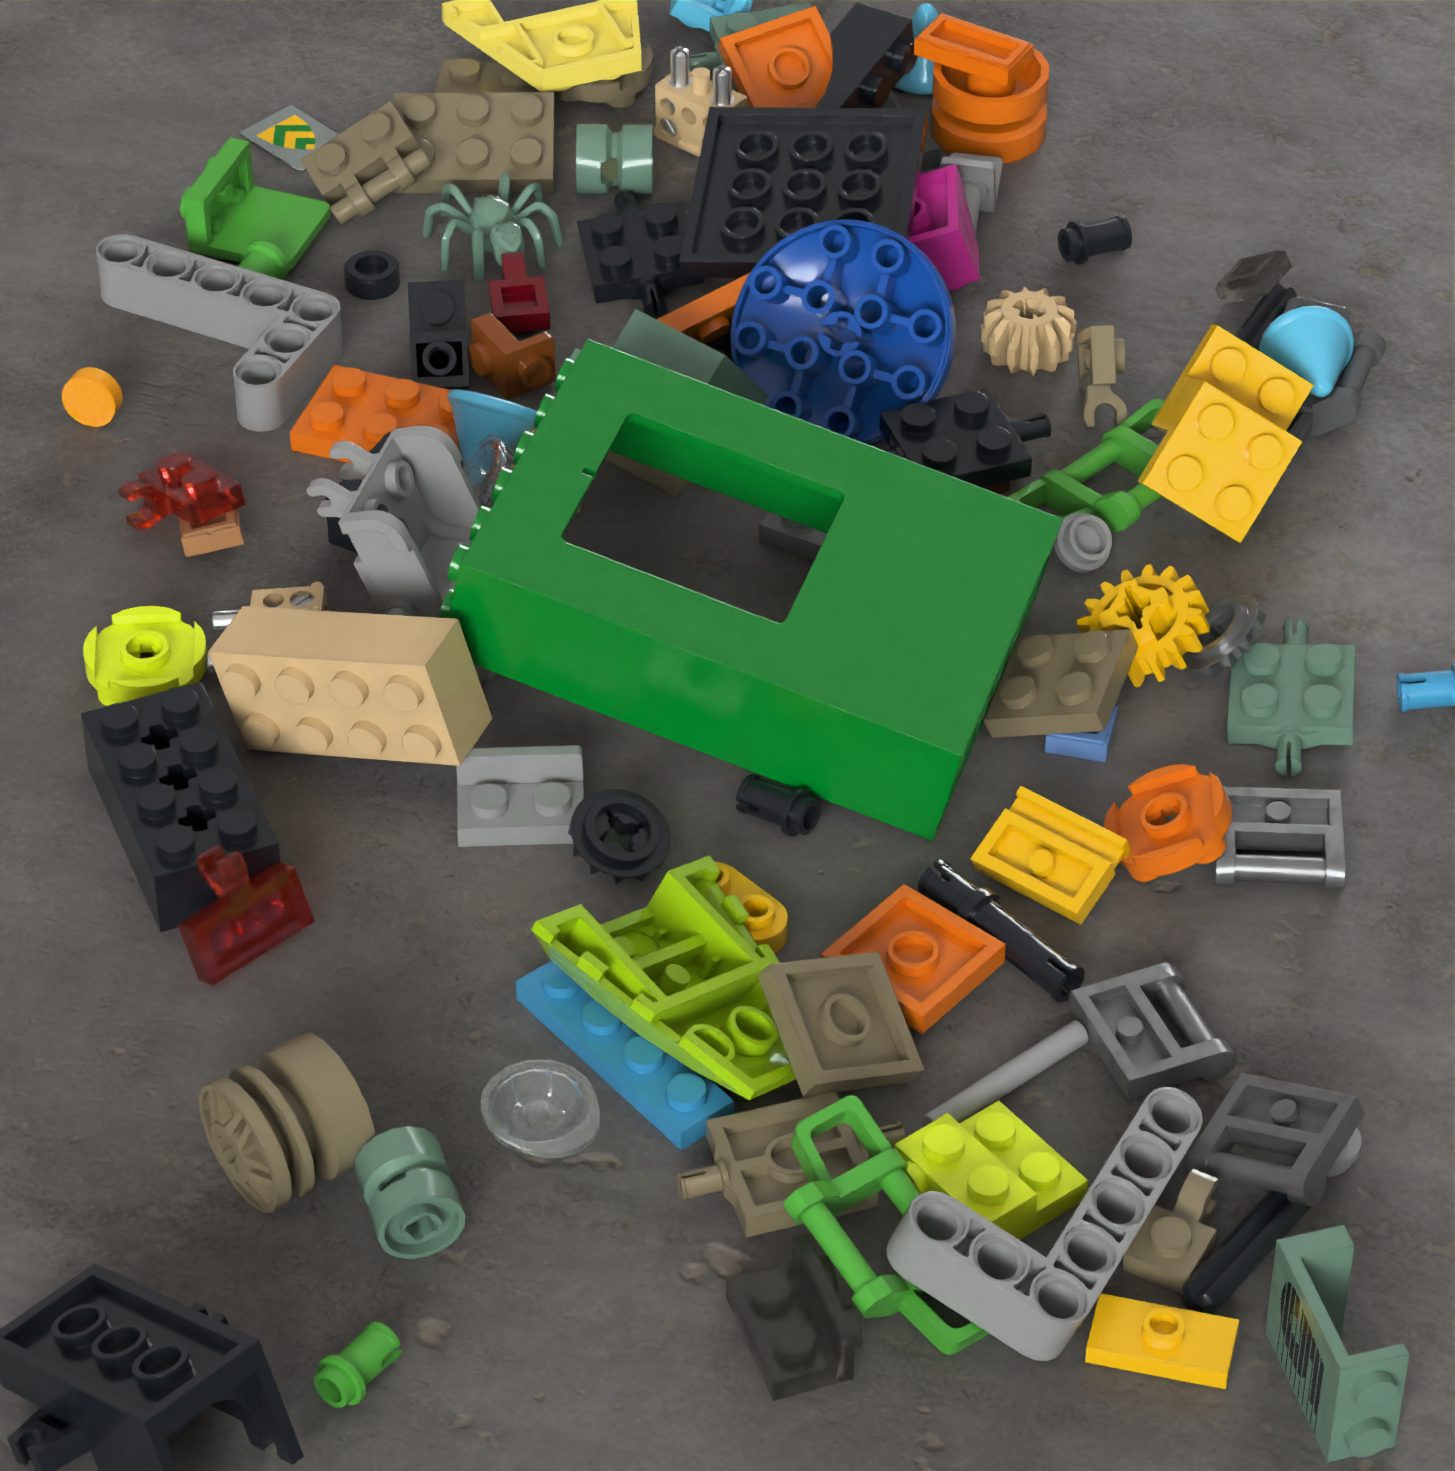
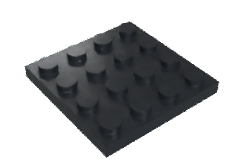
M709 107L679 257L681 277L740 278L750 273L760 259L787 236L813 224L832 220H860L886 227L910 241L928 128L926 109Z

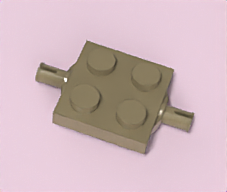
M832 1091L706 1120V1140L714 1158V1165L676 1172L675 1180L680 1199L686 1201L690 1198L721 1192L733 1205L746 1238L802 1225L795 1224L783 1207L789 1195L809 1183L792 1150L791 1138L800 1121L839 1101L837 1092ZM900 1121L879 1127L892 1148H895L896 1143L906 1138ZM839 1124L812 1139L832 1179L869 1160V1157H871L853 1129L847 1124ZM879 1192L836 1216L878 1207Z

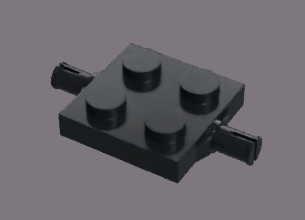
M626 190L628 204H626L623 191H621L614 200L618 214H601L595 218L577 221L579 239L595 302L598 304L619 299H641L644 308L643 312L655 319L653 308L655 306L658 318L667 313L664 294L678 288L704 284V277H681L679 257L688 217L684 201L671 204L660 203L649 208L639 209L637 195L633 191Z
M988 387L930 400L927 404L913 403L880 412L879 430L890 449L884 451L978 487H986L1031 476L1032 457L1022 442L1051 436V424L1049 418L1046 417V413L1014 420L1003 413Z

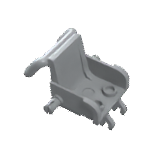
M431 426L393 429L380 452L375 454L349 441L334 443L329 451V456L332 459L347 458L352 462L345 463L342 466L339 476L345 480H362V483L358 490L349 491L326 478L312 480L306 490L307 494L311 497L323 495L329 498V500H324L320 503L317 509L318 515L341 518L338 524L342 534L349 535L358 553L353 564L377 610H385L386 615L438 618L447 592L450 588L454 589L455 582L447 579L451 560L460 544L469 547L472 543L469 540L475 517L481 507L460 463L463 458L458 447L450 436ZM474 665L481 687L497 674Z

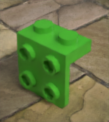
M232 137L226 141L216 156H212L208 160L205 170L195 183L186 188L180 204L181 216L186 219L190 252L213 256L220 260L241 262L242 252L250 242L266 240L277 246L284 253L288 260L289 270L296 265L331 216L330 205L325 201L254 186L250 141Z

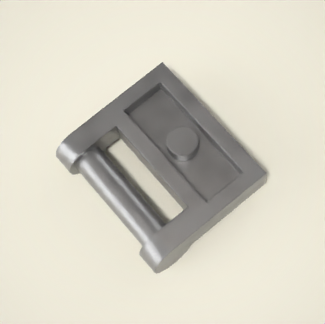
M1223 787L1231 801L1233 812L1230 827L1224 835L1227 843L1226 849L1214 861L1213 881L1215 886H1234L1235 880L1315 882L1323 883V889H1344L1346 859L1341 790ZM1235 849L1322 852L1323 857L1236 854Z
M1171 963L1157 964L1071 991L1070 1011L1075 1019L1086 1029L1088 1039L1127 1099L1150 1093L1157 1088L1169 1087L1198 1077H1202L1206 1081L1219 1080L1228 1075L1237 1062L1236 1055L1224 1039L1215 1038L1184 992V978ZM1150 1000L1156 1005L1163 1006L1189 1046L1180 1048L1150 1003Z
M1241 1073L1193 1146L1188 1158V1173L1196 1169L1219 1178V1182L1225 1180L1284 1193L1290 1202L1313 1207L1321 1201L1324 1195L1326 1175L1365 1114L1357 1096ZM1234 1144L1297 1157L1293 1166L1289 1167L1229 1154Z

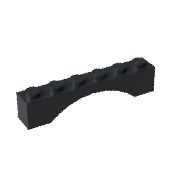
M856 2L830 34L833 56L832 74L825 94L815 108L882 107L886 103L890 91L904 74L907 75L912 71L918 56L914 55L912 19Z

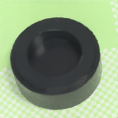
M375 250L360 252L349 258L344 265L345 287L351 295L365 300L382 299L395 293L400 286L399 263L396 258L388 253Z

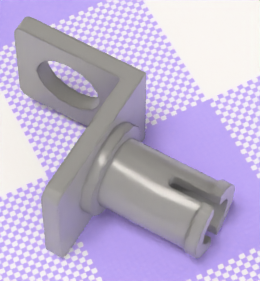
M952 153L950 157L941 158L940 168L953 164L957 165L975 235H977L979 212H995L1003 170V160L1000 157Z

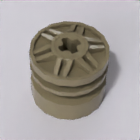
M311 1032L300 1034L264 1053L259 1064V1070L250 1064L239 1066L230 1072L229 1078H217L203 1085L198 1096L200 1118L208 1142L221 1168L243 1198L263 1214L273 1213L288 1205L291 1197H303L310 1193L316 1181L315 1175L324 1181L333 1180L354 1169L355 1158L361 1148L375 1137V1128L367 1103L354 1077L340 1056L323 1039Z

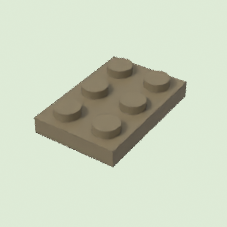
M554 92L394 93L395 108L432 166L414 177L417 181L415 184L404 191L399 187L393 193H441L443 185L449 183L456 185L462 193L498 192L499 177L504 172H507L511 178V192H522L530 183L540 184L543 192H554Z

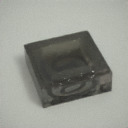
M1280 250L1241 258L1219 281L1215 290L1223 305L1266 296L1287 274L1292 265L1285 251Z

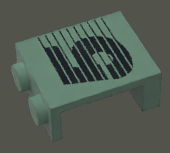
M1344 1225L1276 1240L1265 1334L1327 1463L1354 1456L1360 1458L1369 1457L1384 1449L1395 1447L1410 1355L1404 1343L1348 1355L1341 1339L1355 1245Z

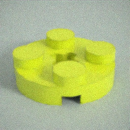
M140 606L122 610L111 615L113 625L104 628L99 634L97 626L88 633L84 642L83 656L87 679L97 690L99 701L106 706L198 683L203 678L207 669V646L202 628L195 621L194 628L182 622L181 612L167 607ZM141 653H153V657L140 658Z

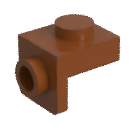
M491 312L471 319L472 344L468 346V357L472 368L480 377L485 376L507 400L554 382L556 379L555 340L548 332L518 341Z

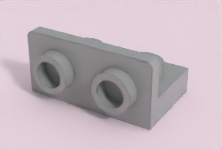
M581 746L472 748L461 766H456L458 847L573 844L572 837L567 833L572 815L576 807L584 799L583 752Z

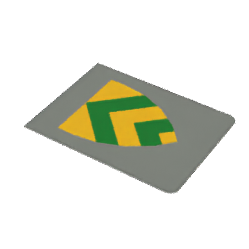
M289 105L239 132V134L297 170L305 169L301 161L302 158L339 135L293 105Z

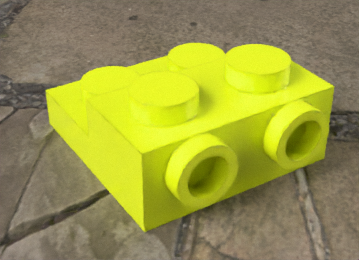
M999 1100L961 1123L957 1122L949 1113H946L895 1144V1149L908 1164V1169L905 1173L920 1194L929 1191L947 1194L1019 1240L1078 1205L1088 1191V1180Z

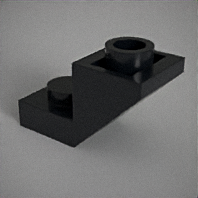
M464 280L407 282L412 381L445 389L469 388Z

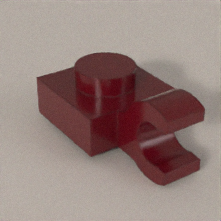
M523 252L501 254L502 280L488 281L491 313L510 333L551 329L550 308L544 276L527 278Z

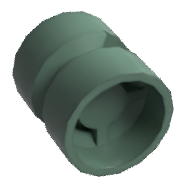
M577 124V194L607 195L612 186H618L624 195H627L626 190L633 191L636 195H653V124H623L618 132H612L607 124Z
M418 1127L393 1128L376 1135L361 1148L355 1158V1173L363 1197L369 1206V1215L378 1242L385 1252L395 1258L410 1260L424 1258L446 1249L457 1240L465 1227L466 1215L457 1189L450 1178V1170L436 1135L424 1128Z

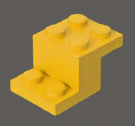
M1211 324L1151 424L1166 434L1138 479V482L1234 541L1241 543L1303 442L1286 432L1314 385L1220 326Z

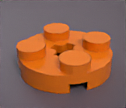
M1175 764L1158 768L1136 779L1128 786L1132 796L1122 804L1120 809H1118L1114 801L1105 816L1104 828L1127 839L1131 849L1128 857H1123L1119 863L1128 869L1130 875L1136 881L1148 882L1159 876L1184 870L1196 863L1208 864L1218 859L1226 849L1227 843L1224 835L1230 827L1233 810L1231 801L1217 776L1211 772L1210 777L1200 775L1193 765ZM1177 815L1172 821L1166 823L1167 817Z

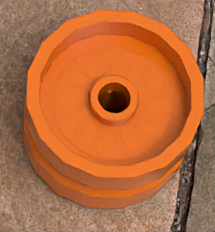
M1034 48L1033 61L1008 87L934 62L931 136L941 149L950 155L952 153H965L1000 157L1003 163L1019 161L1036 152L1045 141L1049 64L1042 53Z

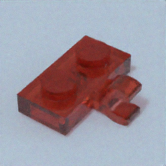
M175 453L159 459L156 462V467L138 474L139 480L129 481L118 489L120 496L129 502L141 497L144 498L142 508L138 512L126 516L127 523L138 530L151 528L159 520L171 514H175L191 525L196 526L246 505L239 482L189 453Z
M216 845L197 856L196 860L201 875L206 883L215 891L219 899L177 925L199 981L215 985L315 921L295 866L279 862L249 880L248 869L240 852L234 851L225 856L222 847Z

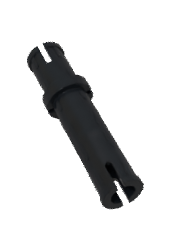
M944 859L934 862V868L941 873V876L936 874L930 867L924 871L918 883L919 893L1005 943V959L1050 994L1053 1000L1061 1003L1069 999L1068 994L1061 989L1062 985L1070 993L1081 986L1085 975L1084 969L1078 964H1074L1000 905L1001 902L998 901L1000 897L990 888H978Z

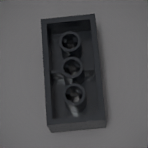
M202 682L172 688L164 692L81 713L88 770L160 932L284 898L279 842Z

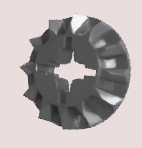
M1239 595L1220 601L1209 608L1210 612L1205 617L1210 625V632L1197 635L1203 649L1201 652L1195 653L1186 651L1182 656L1187 665L1186 669L1195 678L1206 675L1211 678L1218 676L1226 666L1235 667L1237 659L1243 654L1250 653V645L1253 641L1260 638L1263 633L1261 626L1267 616L1252 596Z

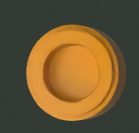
M85 367L77 370L63 387L62 402L69 415L79 423L100 427L109 423L118 412L123 402V394L119 384L109 373L98 368Z

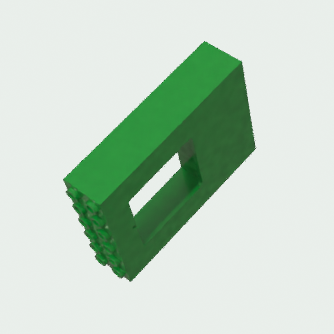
M587 339L576 360L568 357L565 359L555 384L554 391L557 394L553 396L546 393L542 399L534 421V428H537L533 433L528 430L523 432L513 458L514 469L511 470L506 467L502 469L491 497V502L494 503L491 508L485 505L480 507L469 536V540L472 543L469 547L463 544L457 547L447 573V579L455 582L454 589L450 588L447 592L438 618L459 620L474 665L790 787L809 789L812 795L933 841L983 725L990 703L1033 607L1063 518ZM611 451L826 533L824 542L786 620L780 623L771 621L565 542L562 538L609 452Z

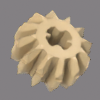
M1023 286L1018 293L1002 290L999 299L987 301V307L983 313V324H981L980 332L983 352L990 355L992 365H1008L1010 374H1014L1019 370H1025L1034 377L1038 369L1055 372L1058 363L1069 361L1070 353L1074 347L1077 324L1074 319V310L1066 306L1065 297H1049L1047 288L1033 292Z

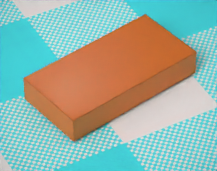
M941 13L914 39V55L1008 87L1033 61L1034 44Z

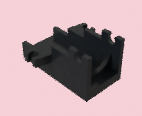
M93 1264L0 1329V1383L2 1387L41 1407L7 1438L16 1461L24 1466L31 1460L36 1471H55L91 1451L99 1471H179L172 1455L175 1442L185 1425L209 1406L241 1420L252 1445L264 1450L274 1443L279 1458L292 1465L304 1457L259 1339L229 1326L226 1316L216 1313L212 1318L209 1317L206 1307L198 1303L188 1307L100 1265Z

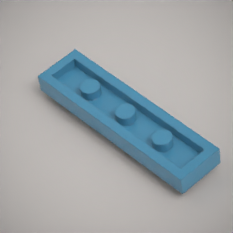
M552 960L515 981L516 1000L681 1151L706 1136V1120L734 1114V1100L712 1080L693 1071L641 1037L595 1001Z

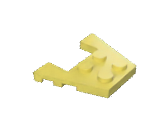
M454 0L441 3L442 21L447 27L540 92L565 91L572 86L598 80H613L621 75L642 71L637 0H597L592 3L510 21H503L490 0Z

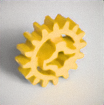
M1152 564L1145 565L1140 577L1133 578L1128 569L1122 571V583L1115 587L1104 581L1100 585L1104 596L1100 600L1087 599L1084 605L1090 616L1079 618L1076 622L1081 633L1092 630H1131L1138 649L1127 675L1134 687H1141L1145 675L1153 674L1158 682L1164 681L1166 675L1165 668L1170 665L1180 670L1186 668L1187 665L1182 656L1186 651L1192 653L1201 652L1203 647L1197 635L1210 632V625L1205 617L1210 611L1192 578L1189 575L1180 578L1172 566H1168L1158 576Z

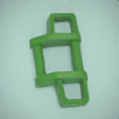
M1157 398L1150 400L1120 425L1106 432L1102 436L1101 443L1060 471L1051 469L1036 481L1007 496V498L1034 508L1044 503L1063 515V520L1072 514L1086 513L1102 519L1109 527L1111 533L1125 530L1139 520L1142 510L1162 496L1141 483L1127 493L1121 490L1101 496L1082 483L1113 462L1140 477L1159 446L1143 437L1142 434L1151 427H1154L1151 424L1165 401Z
M853 1095L846 1096L800 1121L791 1138V1147L809 1183L789 1195L783 1207L795 1224H805L855 1293L851 1299L852 1303L863 1318L890 1316L900 1311L939 1351L947 1355L956 1354L989 1335L988 1332L972 1322L961 1328L948 1326L922 1300L923 1297L929 1294L899 1274H888L878 1277L834 1216L881 1190H884L903 1216L911 1202L920 1194L905 1173L908 1169V1164L899 1152L892 1148L861 1100ZM839 1124H847L853 1129L872 1158L832 1179L812 1139Z

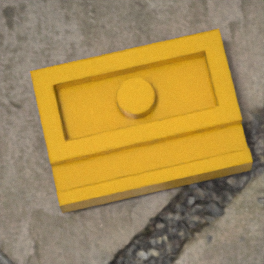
M1020 786L1016 792L1017 799L1009 810L1006 808L1003 810L970 858L976 871L1081 925L1116 875L1114 870L1123 857L1127 858L1130 854L1131 849L1128 840Z

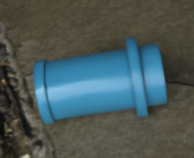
M1455 663L1451 665V670L1404 674V672L1397 673L1396 690L1400 712L1454 706L1455 708Z

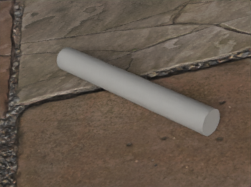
M1071 1021L923 1115L921 1118L922 1126L930 1124L946 1113H949L959 1123L965 1121L1088 1043L1086 1029L1078 1021Z

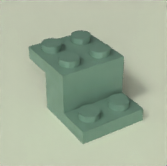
M637 309L634 310L612 347L764 405L769 396L726 355ZM575 348L570 359L576 360L581 350Z

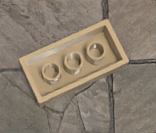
M242 606L208 651L246 750L461 766L492 720L458 619Z

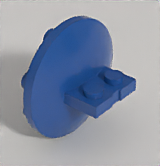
M832 220L813 224L792 233L778 242L760 259L747 277L738 296L731 325L733 363L769 395L764 406L870 446L886 441L879 430L880 412L913 403L927 404L930 400L936 399L950 371L956 342V320L951 296L943 277L933 262L921 249L902 235L886 227L860 220Z

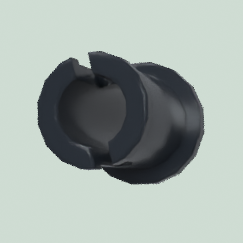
M1123 215L1087 224L1071 221L1067 224L1066 228L1061 229L1058 233V246L1062 257L1066 261L1074 260L1076 264L1086 263L1090 256L1116 250H1126L1132 244L1131 228L1128 220Z
M750 774L745 777L736 795V801L739 802L736 805V809L740 813L750 814L779 825L782 832L790 837H795L798 834L808 835L816 826L820 816V802L813 798L809 789L799 787L793 791L764 780L756 774Z

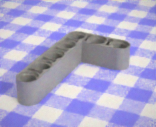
M112 235L104 238L96 246L101 299L105 304L249 349L233 368L237 420L242 427L257 432L270 431L284 424L329 373L333 365L338 363L344 353L340 302L336 297L328 293L134 235Z
M1161 1087L1154 1089L1146 1097L1046 1257L955 1198L942 1192L929 1191L919 1194L911 1202L897 1225L886 1248L888 1261L892 1268L904 1279L1020 1354L1038 1361L1055 1359L1064 1351L1089 1314L1198 1134L1203 1122L1201 1109L1191 1096L1177 1088Z

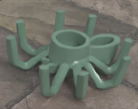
M504 172L499 177L498 195L496 197L492 196V194L487 195V197H475L473 208L456 185L450 183L443 185L441 202L427 207L425 211L422 233L425 238L432 236L435 214L439 212L441 216L449 215L453 218L446 224L441 237V271H449L450 241L454 230L471 234L474 280L477 282L485 280L484 252H493V257L500 266H502L501 254L523 252L525 260L523 230L528 229L533 239L537 267L539 269L546 268L543 237L536 223L529 217L536 212L544 214L548 218L554 244L558 248L564 244L558 215L544 203L541 185L537 183L527 185L511 208L508 204L512 201L511 178L507 172ZM534 193L535 202H533L531 205H529L527 208L520 212V210L525 205L527 200ZM451 195L465 215L450 205Z

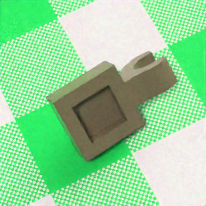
M1193 1169L1181 1188L1173 1212L1154 1205L1124 1254L1123 1271L1183 1295V1284L1212 1254L1216 1247L1217 1229L1207 1226V1223L1217 1206V1201L1210 1198L1219 1183V1178Z

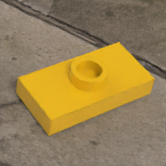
M1101 1293L1098 1297L1086 1345L1085 1362L1226 1390L1238 1336L1239 1320Z

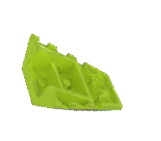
M710 855L667 871L647 907L599 924L582 904L539 919L534 923L531 929L532 933L548 957L595 1001L641 1037L693 1071L747 1100L754 1099L796 1080L758 979V975L769 964L780 963V961L768 944L757 945L744 925L749 914L736 895H724L715 881L721 871Z

